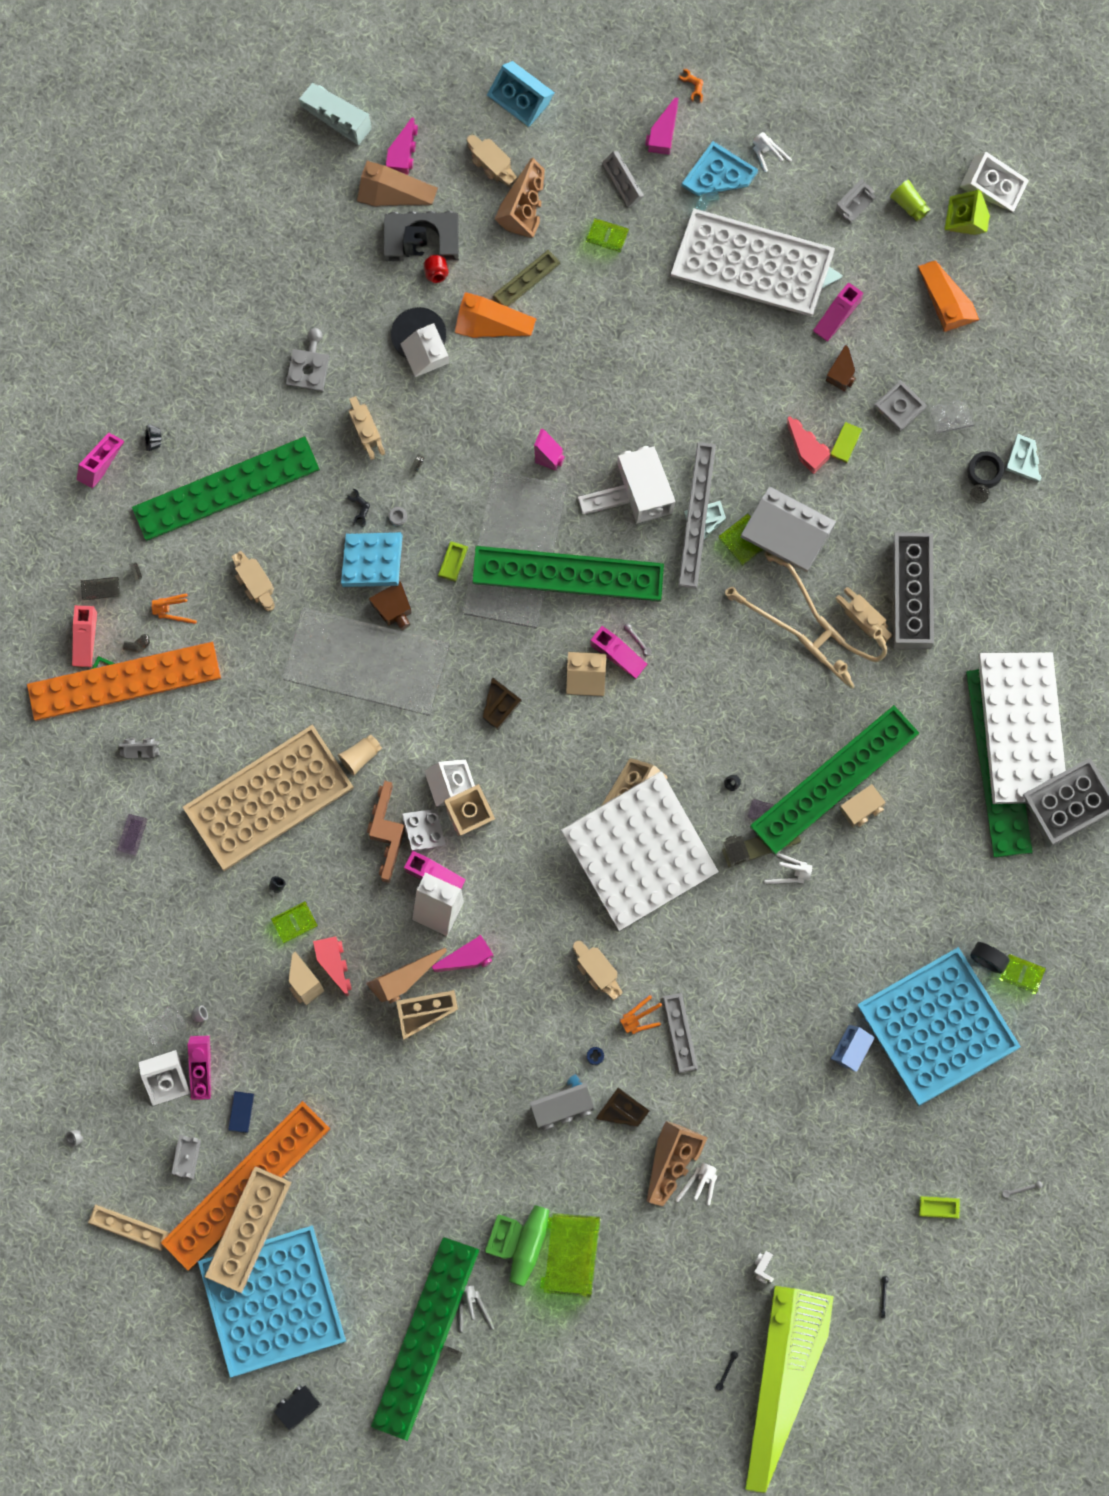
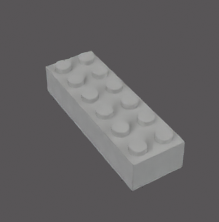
M894 533L893 649H932L934 644L933 533Z

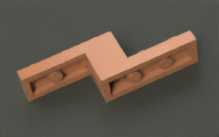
M384 781L383 786L380 785L378 790L379 802L373 807L372 815L375 816L373 822H369L367 833H369V837L372 840L390 844V846L386 847L384 857H387L385 865L382 864L379 871L382 881L390 883L405 826L384 820L393 789L392 782Z

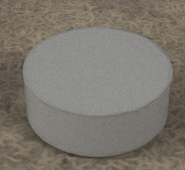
M401 507L391 509L388 515L390 523L394 526L404 525L407 521L405 509Z

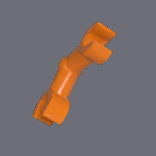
M683 69V72L688 74V76H679V79L695 85L691 101L693 102L695 96H699L701 103L703 101L701 93L703 80L691 75L688 69Z

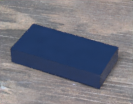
M234 1092L229 1131L249 1133L255 1094Z

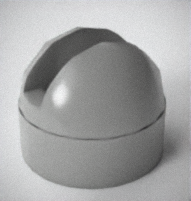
M201 1005L192 1010L191 1017L195 1022H203L208 1019V1012Z
M72 1130L67 1132L66 1141L71 1147L77 1146L83 1141L81 1131Z

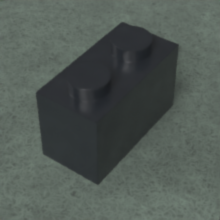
M299 1385L291 1392L293 1395L288 1400L284 1398L276 1405L277 1409L274 1412L289 1431L293 1430L322 1405L306 1385L304 1387Z

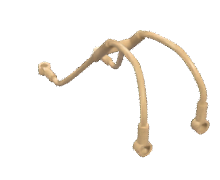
M765 551V557L768 561H775L789 569L814 617L825 631L812 643L804 634L748 602L746 598L738 594L734 587L728 588L725 591V595L729 600H735L742 605L744 604L796 635L798 640L821 663H824L848 687L854 689L855 686L847 671V664L838 660L833 667L818 648L832 636L839 645L844 646L849 651L872 662H879L887 654V646L882 636V629L876 625L869 629V635L875 638L878 645L882 647L880 656L873 657L850 646L822 616H819L802 581L791 564Z

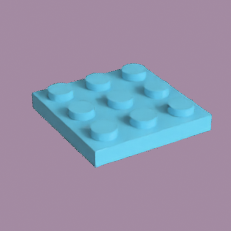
M402 533L346 534L341 578L342 587L398 586Z

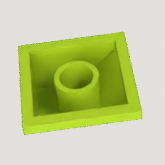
M980 190L950 196L945 224L946 231L971 235L987 232L990 215Z

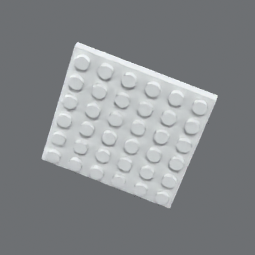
M662 771L561 829L618 931L719 872Z

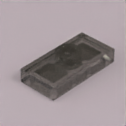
M119 577L81 580L82 600L120 597Z

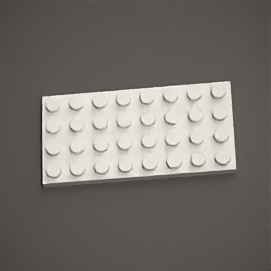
M693 209L671 272V277L813 317L835 248Z
M980 653L978 655L993 804H1026L1023 796L1025 792L1065 771L1053 653Z

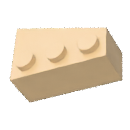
M455 990L396 1001L403 1040L458 1010Z

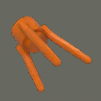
M186 593L152 600L153 615H158L159 619L166 618L186 623H197L196 620L166 614V612H169V605L187 602V599H181L188 596Z
M649 995L630 1012L624 1014V1018L620 1019L626 1033L632 1032V1034H635L639 1031L660 1026L661 1023L657 1022L637 1027L640 1025L638 1022L640 1018L655 1011L662 1004L658 1003L635 1016L634 1013L652 998Z

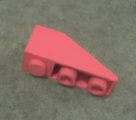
M789 416L787 426L799 460L814 474L829 460L830 450L826 445L816 441L813 433L804 430L802 424L797 419H792Z
M75 605L72 666L92 667L97 611L94 606Z
M336 936L313 941L318 963L342 992L349 996L348 991L352 990L350 979L345 978L344 972L348 971L346 960H342L340 954L344 952L342 941H338Z

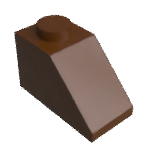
M847 345L843 347L826 376V382L843 391H846L848 387L852 388L856 381L854 377L855 367Z

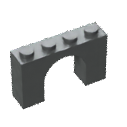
M411 211L405 214L398 212L384 214L385 262L404 261L405 226L433 229L440 238V256L444 257L446 261L459 260L458 213L453 211H445L444 213H436L434 211L417 213Z

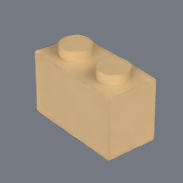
M871 784L842 804L840 811L853 828L856 825L861 827L869 821L867 819L872 814L877 816L884 811L883 807L886 802Z

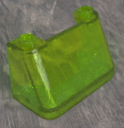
M553 1213L552 1217H548L547 1228L551 1229L547 1266L545 1277L541 1276L540 1289H544V1294L591 1299L600 1217Z

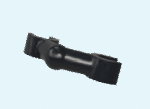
M353 489L357 496L351 498L347 495L351 502H356L361 506L359 515L354 518V524L357 523L358 519H363L362 527H364L370 504L360 497L358 490Z

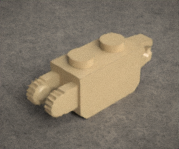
M473 134L467 137V146L472 152L473 163L477 167L481 166L485 169L484 172L489 179L492 180L494 178L497 182L500 180L508 187H511L516 182L517 177L511 170L510 158L491 139L481 141Z
M356 396L350 398L352 409L349 410L350 418L370 460L375 459V455L371 450L374 446L378 447L381 455H385L381 437L367 405H360Z
M242 551L234 554L232 559L236 566L237 575L235 577L240 585L244 584L247 588L245 590L246 595L250 601L254 599L256 604L260 602L266 611H272L275 608V604L270 595L273 594L274 588L256 559H248Z
M846 587L844 592L852 601L848 603L842 596L838 595L836 597V601L845 609V614L870 638L872 636L869 635V629L873 625L881 628L883 631L882 636L887 643L892 638V634L887 630L886 619L860 594L857 596L850 588Z
M580 940L575 942L573 951L578 956L577 963L579 965L577 968L582 975L587 974L591 979L589 983L594 990L604 991L613 1001L620 997L623 992L616 982L617 971L602 952L594 947L589 950Z

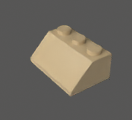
M630 758L602 805L660 772V770L652 764Z
M294 952L291 959L289 975L291 987L289 989L299 1003L304 1002L305 1005H308L323 993L324 989L299 955Z

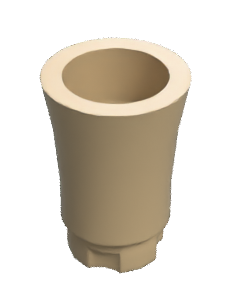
M370 734L348 750L338 754V757L348 771L355 776L370 759L377 755V752L382 747L376 738Z

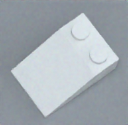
M983 152L974 156L960 187L967 192L980 190L984 200L1014 212L1028 183V179L989 153Z

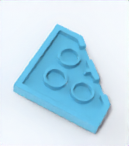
M712 141L682 182V187L696 196L748 187L755 178L758 169Z

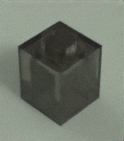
M742 835L727 837L726 841L723 842V848L730 866L733 867L749 861L750 856Z

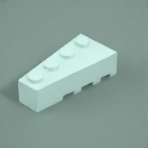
M312 83L299 98L302 108L357 145L362 142L372 129L368 113L326 91L320 85L317 86Z

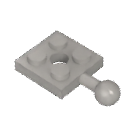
M312 328L309 330L308 339L310 344L308 351L293 349L286 382L287 386L323 392L330 355L316 353L317 342L323 336L320 329ZM307 366L313 368V372L310 375L303 373V369Z

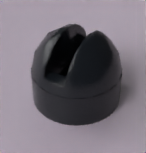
M735 774L729 775L725 778L724 785L728 790L735 791L740 787L741 779Z
M274 876L269 882V889L273 890L274 893H280L284 889L286 882L281 877Z

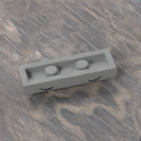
M613 151L602 164L627 207H632L644 195L619 152Z

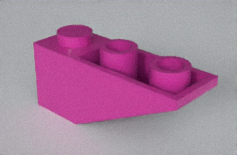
M414 118L409 120L389 147L386 160L387 167L409 175V169L413 170L414 159L411 158V153H415L416 142L413 141V138L418 134V125H415Z
M848 282L832 302L813 332L828 342L861 303L863 292Z
M601 626L590 640L592 648L601 654H606V658L635 679L648 665L620 638L604 626Z
M412 851L404 867L406 873L422 880L424 874L428 873L462 889L466 881L461 876L415 851Z
M190 1036L188 1041L191 1100L211 1099L210 1036Z

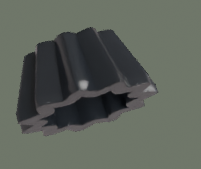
M147 424L145 430L146 451L159 448L162 441L160 428Z

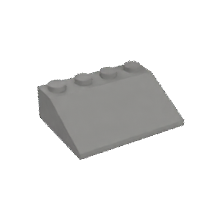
M769 487L742 532L741 538L808 572L829 539L836 521Z
M1091 758L1023 794L1038 830L1049 848L1109 816V788Z

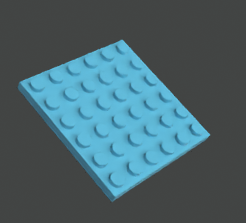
M959 947L857 1005L918 1107L1021 1048Z
M313 1225L267 1239L242 1293L205 1277L213 1257L198 1261L230 1378L346 1342Z

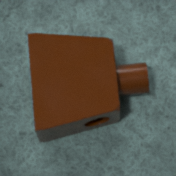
M399 581L398 586H390L369 598L372 607L388 626L395 622L400 630L410 626L406 616L411 614L412 611L401 581Z

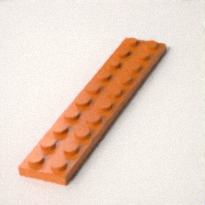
M212 641L27 684L33 717L35 721L221 679Z
M302 1101L161 1242L162 1245L190 1271L223 1238L254 1167L256 1166L283 1178L331 1129Z

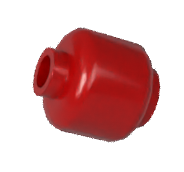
M431 255L423 263L427 280L433 283H440L448 276L449 270L444 257Z

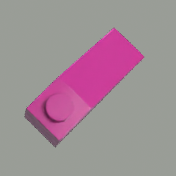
M675 97L651 128L650 135L647 134L645 145L648 146V152L670 155L679 98Z
M541 429L534 444L535 463L556 471L558 466H562L565 459L563 449L544 429Z
M108 433L79 464L76 480L93 488L104 476L124 441Z
M480 935L431 967L434 972L478 968L479 966L486 967L492 963L491 959L494 955Z

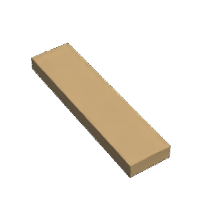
M95 1205L88 1224L160 1251L164 1247L161 1242L169 1235L167 1231Z

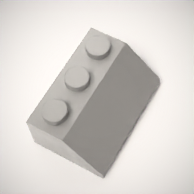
M586 1083L530 1102L538 1129L542 1128L543 1131L554 1128V1124L558 1122L562 1124L573 1121L572 1117L580 1115V1118L592 1114L591 1111L594 1110Z

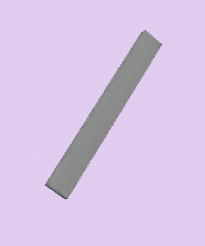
M697 442L678 584L680 588L697 590L716 444Z

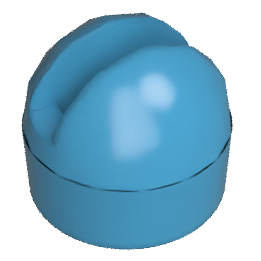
M576 1074L567 1080V1086L571 1084L572 1087H575L582 1083L578 1081L580 1079Z

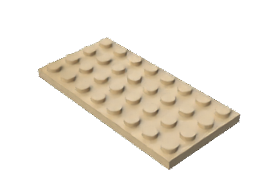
M311 725L183 806V809L223 871H226L345 795L354 787L314 726Z

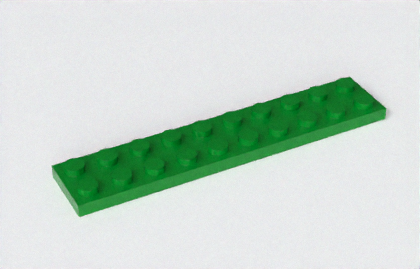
M304 436L137 504L132 509L144 538L148 541L320 471L307 438Z
M475 546L472 584L661 602L664 563Z
M979 669L966 671L993 857L1032 854L1026 805L993 804Z
M893 705L753 822L750 828L776 856L920 733Z
M446 1237L442 1238L372 1422V1428L408 1441L480 1251L479 1249Z

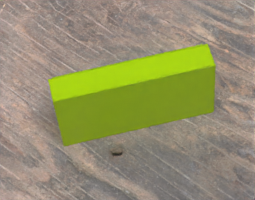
M845 422L830 456L848 463L862 429Z
M450 541L438 577L454 582L457 581L468 546Z
M920 1196L919 1217L959 1219L960 1198Z

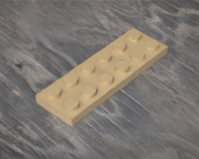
M256 1166L254 1167L205 1275L206 1278L240 1293L243 1292L292 1182Z

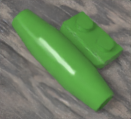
M534 1205L524 1226L515 1219L497 1215L485 1252L503 1259L513 1258L509 1282L525 1286L536 1265L546 1235L550 1210Z

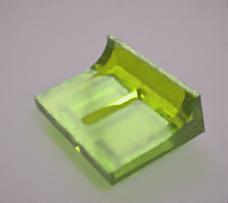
M594 218L590 231L586 236V242L621 253L629 229ZM608 229H612L607 242H604Z
M306 901L271 918L283 944L318 927ZM291 914H293L300 928L298 931H296L289 917Z
M1009 954L1008 958L1010 961L999 980L1037 994L1046 968ZM1023 966H1027L1023 980L1020 983L1018 980Z

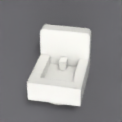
M767 1251L764 1255L760 1253L754 1263L758 1265L754 1271V1274L757 1275L756 1279L764 1284L767 1281L772 1283L774 1279L763 1273L773 1256Z

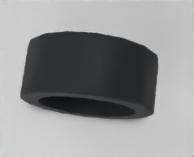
M979 452L970 460L967 470L968 478L978 488H992L998 485L1003 477V461L993 452ZM982 460L993 462L997 469L996 476L991 480L980 479L975 474L976 464Z
M977 942L970 954V957L975 962L999 974L1004 972L1010 961L1004 953L983 942Z

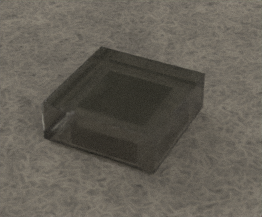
M443 1346L441 1351L442 1354L461 1360L463 1355L461 1351L448 1346Z

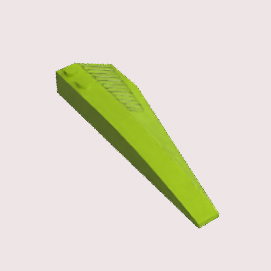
M774 1286L746 1490L766 1493L827 1341L834 1296Z

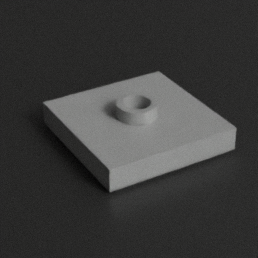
M900 380L874 404V408L901 432L927 408V405Z

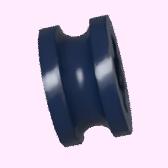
M599 1047L590 1048L587 1052L588 1062L592 1065L601 1064L604 1060L603 1050ZM593 1051H598L597 1054H601V1057H598V1061H593L594 1058L590 1059Z

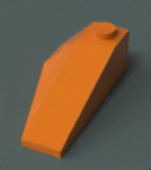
M936 260L918 266L944 332L979 321L973 303Z
M465 292L459 308L455 333L472 338L531 336L536 318L482 296Z

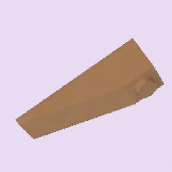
M531 158L501 203L495 220L506 231L529 238L534 237L540 222V217L536 216V208L541 207L542 201L538 198V191L543 190L545 169L534 158Z

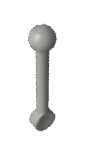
M625 624V630L631 633V635L643 648L644 654L649 656L651 654V649L646 648L643 642L632 630L631 624Z
M1037 1181L1035 1184L1011 1191L1004 1190L1002 1195L1004 1198H1008L1015 1193L1034 1188L1041 1189L1043 1184Z

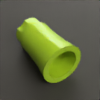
M910 180L903 182L890 195V198L898 203L916 221H920L930 212V208L926 205L927 203L915 190Z

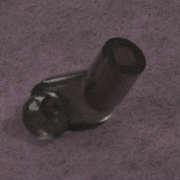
M142 634L135 642L124 641L123 650L137 653L142 652L150 644L149 635Z

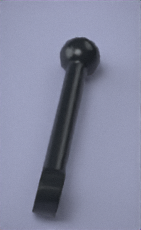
M887 1276L881 1278L883 1283L881 1318H885L886 1288L889 1282Z
M736 1351L731 1352V1359L720 1382L716 1384V1389L719 1391L723 1390V1383L734 1360L738 1358Z

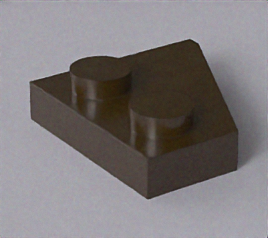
M493 677L483 719L498 730L522 702V699Z
M618 1087L596 1119L639 1127L650 1110Z

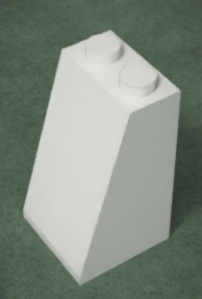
M649 446L639 448L638 451L622 452L618 456L617 464L626 487V493L630 500L636 524L672 514L675 499L655 447L649 448Z
M425 873L416 891L412 920L448 936L464 903L461 889Z

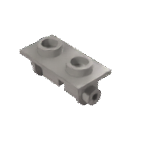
M134 738L124 739V742L119 744V747H123V749H120V756H124V758H138V751H141L142 758H155V756H159V748H156L159 741H154V738H144L143 741L135 742Z

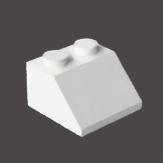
M434 323L416 330L401 343V347L415 377L449 364L448 354Z
M466 760L438 762L424 771L436 806H445L444 800L475 786Z
M176 1050L139 1062L141 1078L153 1106L190 1094L183 1067Z

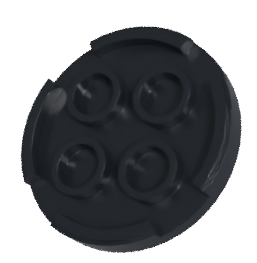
M423 307L410 308L402 312L395 319L391 328V340L396 351L406 358L401 343L416 330L433 323L443 345H445L447 333L442 318L436 312Z

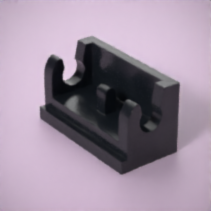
M405 226L404 249L406 257H410V255H424V252L416 251V247L427 246L426 227Z

